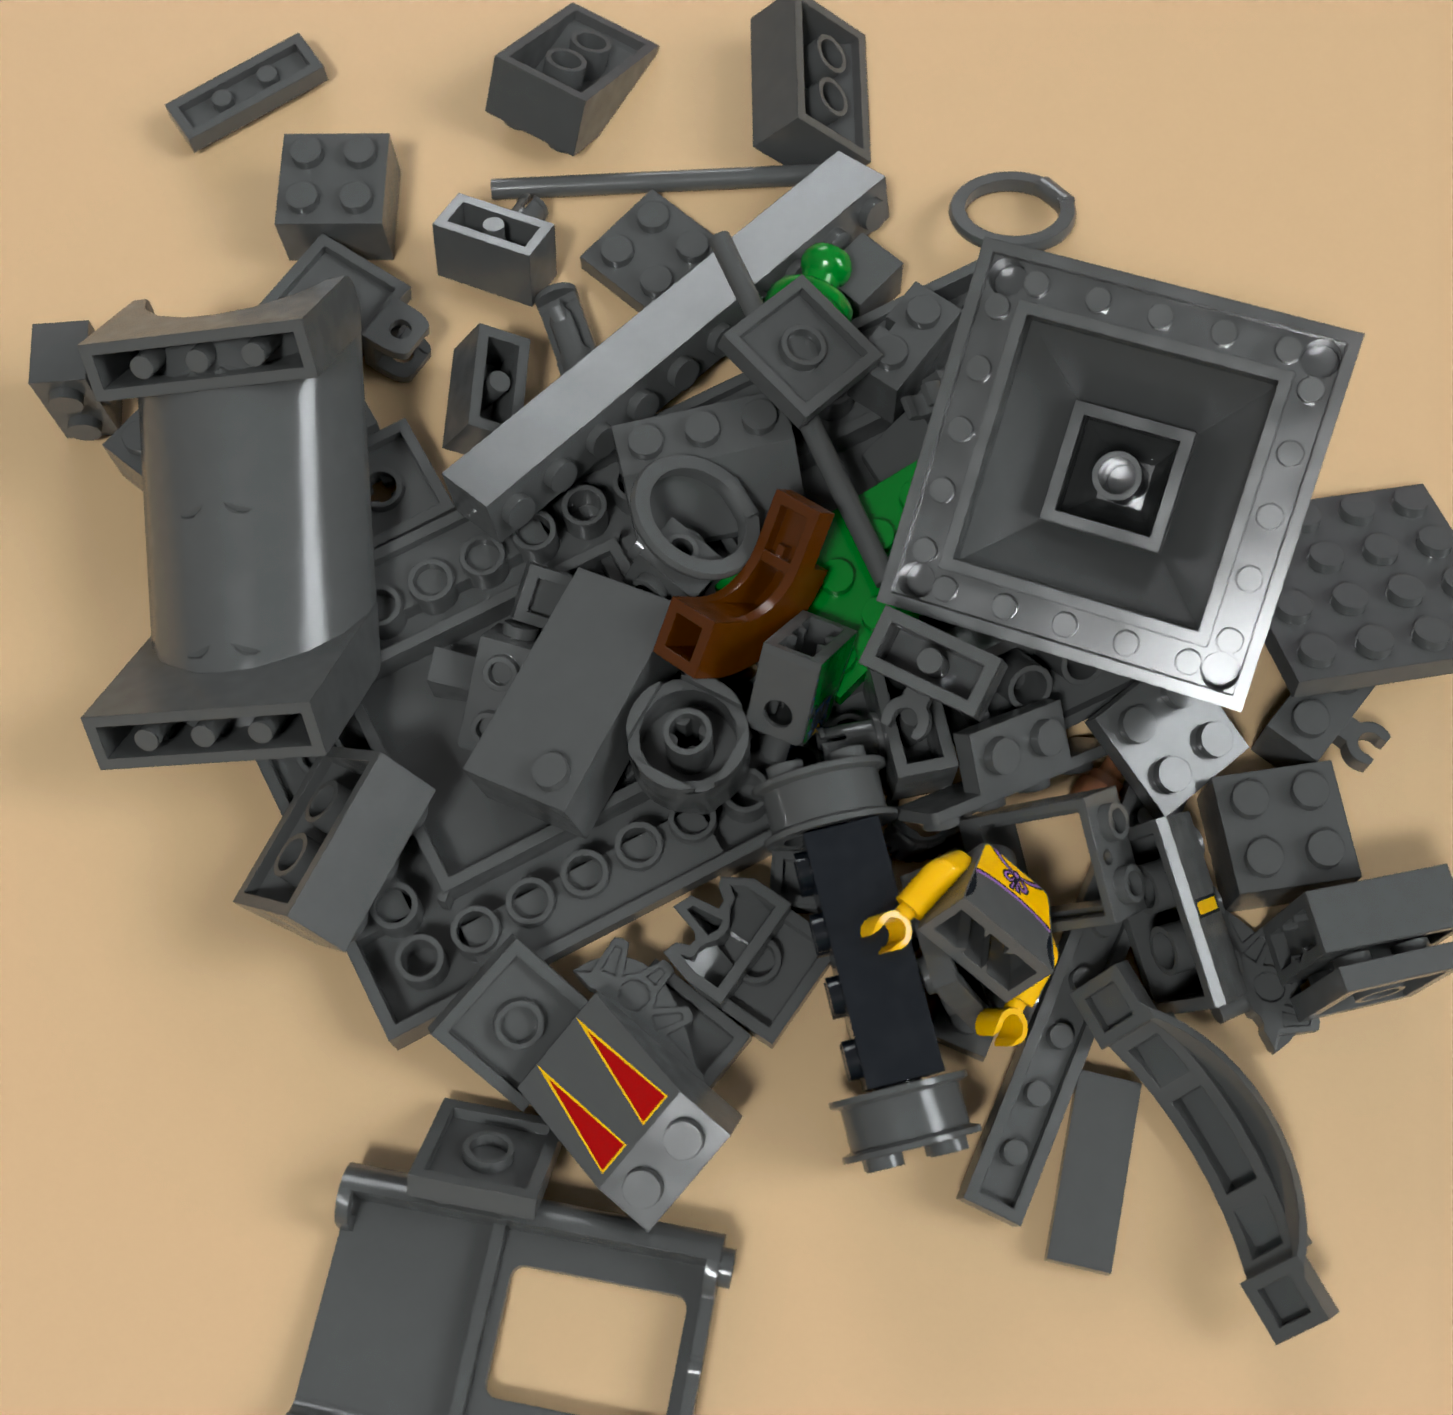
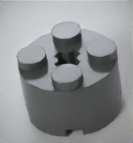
M685 674L681 675V679L671 680L663 684L659 681L649 686L634 702L626 723L627 748L634 777L640 788L650 799L669 810L704 815L715 811L720 805L735 795L744 783L749 771L751 746L746 714L738 697L729 687L714 678L694 679ZM693 739L700 741L698 746L691 745L688 749L680 748L678 745L680 743L684 746H689Z

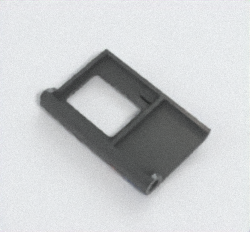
M350 1162L346 1167L338 1189L335 1205V1223L340 1231L292 1407L286 1412V1415H575L496 1399L488 1393L487 1383L513 1273L522 1267L681 1298L686 1304V1316L666 1415H694L717 1288L730 1289L734 1270L736 1249L725 1247L726 1234L660 1221L647 1232L629 1215L542 1199L535 1220L506 1217L493 1212L452 1204H439L431 1200L406 1196L408 1173L354 1162Z

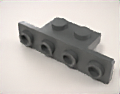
M1043 698L953 733L962 781L897 807L899 821L923 824L925 831L947 830L959 825V817L972 811H991L1003 807L1006 804L1005 797L1012 794L1044 790L1051 785L1050 779L1060 774L1073 775L1089 771L1094 767L1093 761L1106 756L1107 753L1096 738L1076 736L1067 738L1061 700Z

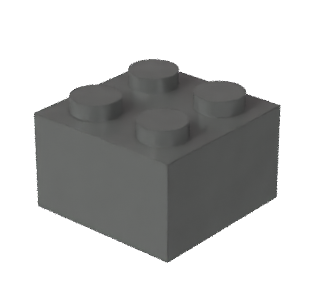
M390 133L284 134L275 227L289 261H298L322 233L366 260H394L401 170Z
M1331 760L1211 777L1197 798L1218 891L1222 897L1224 909L1228 912L1291 904L1306 891L1356 882L1362 877Z

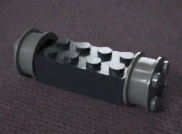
M853 745L828 753L829 761L804 767L803 760H791L773 765L766 769L768 780L755 786L751 793L754 800L764 802L772 835L764 841L765 849L767 851L802 849V852L794 853V868L802 898L814 896L818 913L809 915V928L817 958L829 956L834 976L825 978L824 987L832 1019L844 1017L850 1039L842 1041L839 1045L848 1082L860 1079L863 1092L872 1090L870 1093L829 1103L830 1110L841 1112L851 1152L842 1158L843 1164L862 1161L864 1172L872 1173L904 1165L905 1161L902 1152L923 1146L926 1156H931V1158L969 1149L966 1135L982 1131L981 1124L970 1123L959 1082L968 1076L966 1069L922 1080L923 1077L945 1071L911 939L908 945L902 949L878 954L880 949L889 940L888 929L885 925L873 935L863 938L860 935L861 926L867 918L892 911L899 905L896 900L899 893L881 828L899 817L897 808L887 807L878 774L886 766L884 758L879 755H866L864 745Z

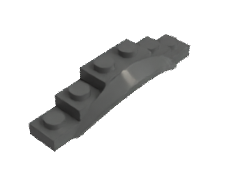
M1128 960L1114 964L1069 994L1100 1048L1110 1047L1134 1072L1173 1122L1195 1157L1215 1195L1235 1242L1246 1276V1280L1240 1283L1274 1343L1278 1345L1330 1320L1339 1313V1309L1306 1257L1307 1246L1313 1242L1307 1234L1305 1200L1292 1152L1269 1106L1242 1070L1204 1035L1178 1020L1172 1011L1164 1013L1157 1010Z

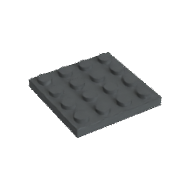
M1424 484L1311 499L1264 642L1293 698L1453 674V530Z

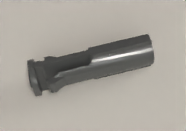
M567 282L547 286L535 296V304L545 326L561 376L596 348L580 303L578 291L574 284Z

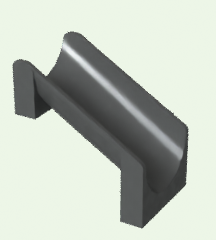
M349 276L328 278L322 283L285 298L255 307L215 315L193 317L157 316L154 314V310L147 299L134 300L77 345L96 402L138 398L151 637L81 717L100 770L327 756L378 676L381 667L375 583L361 311L355 286Z

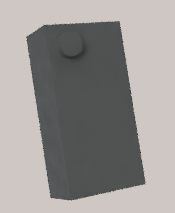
M578 567L463 767L464 772L488 798L579 837L588 838L630 761L626 740V723L634 702L649 686L659 681L663 684L674 680L679 671L677 667L653 652L671 600Z

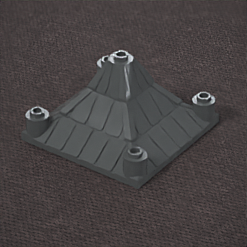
M984 236L876 601L1242 712L1365 333Z

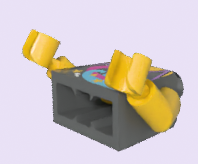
M981 843L967 854L961 850H955L928 862L896 897L899 905L892 911L867 918L861 926L860 935L862 938L873 935L885 925L888 929L889 940L878 952V954H884L902 949L908 945L912 937L910 921L913 918L920 920L917 928L918 931L1005 1002L1003 1008H987L981 1011L976 1018L975 1030L979 1036H994L999 1032L994 1045L1009 1047L1022 1043L1027 1037L1028 1024L1023 1011L1026 1006L1033 1008L1047 980L1054 973V968L1058 962V950L1052 936L1050 901L1045 890L1016 866V855L1010 848L999 844Z

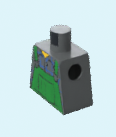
M802 610L764 641L746 717L750 728L765 734L760 750L764 757L777 763L795 760L799 746H803L815 734L817 727H822L827 722L856 640L857 630Z

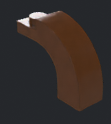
M776 489L755 548L743 569L729 584L713 594L703 597L672 596L653 652L694 679L729 676L758 662L764 641L802 610L807 611L815 599L828 570L819 566L816 562L835 514L793 490Z

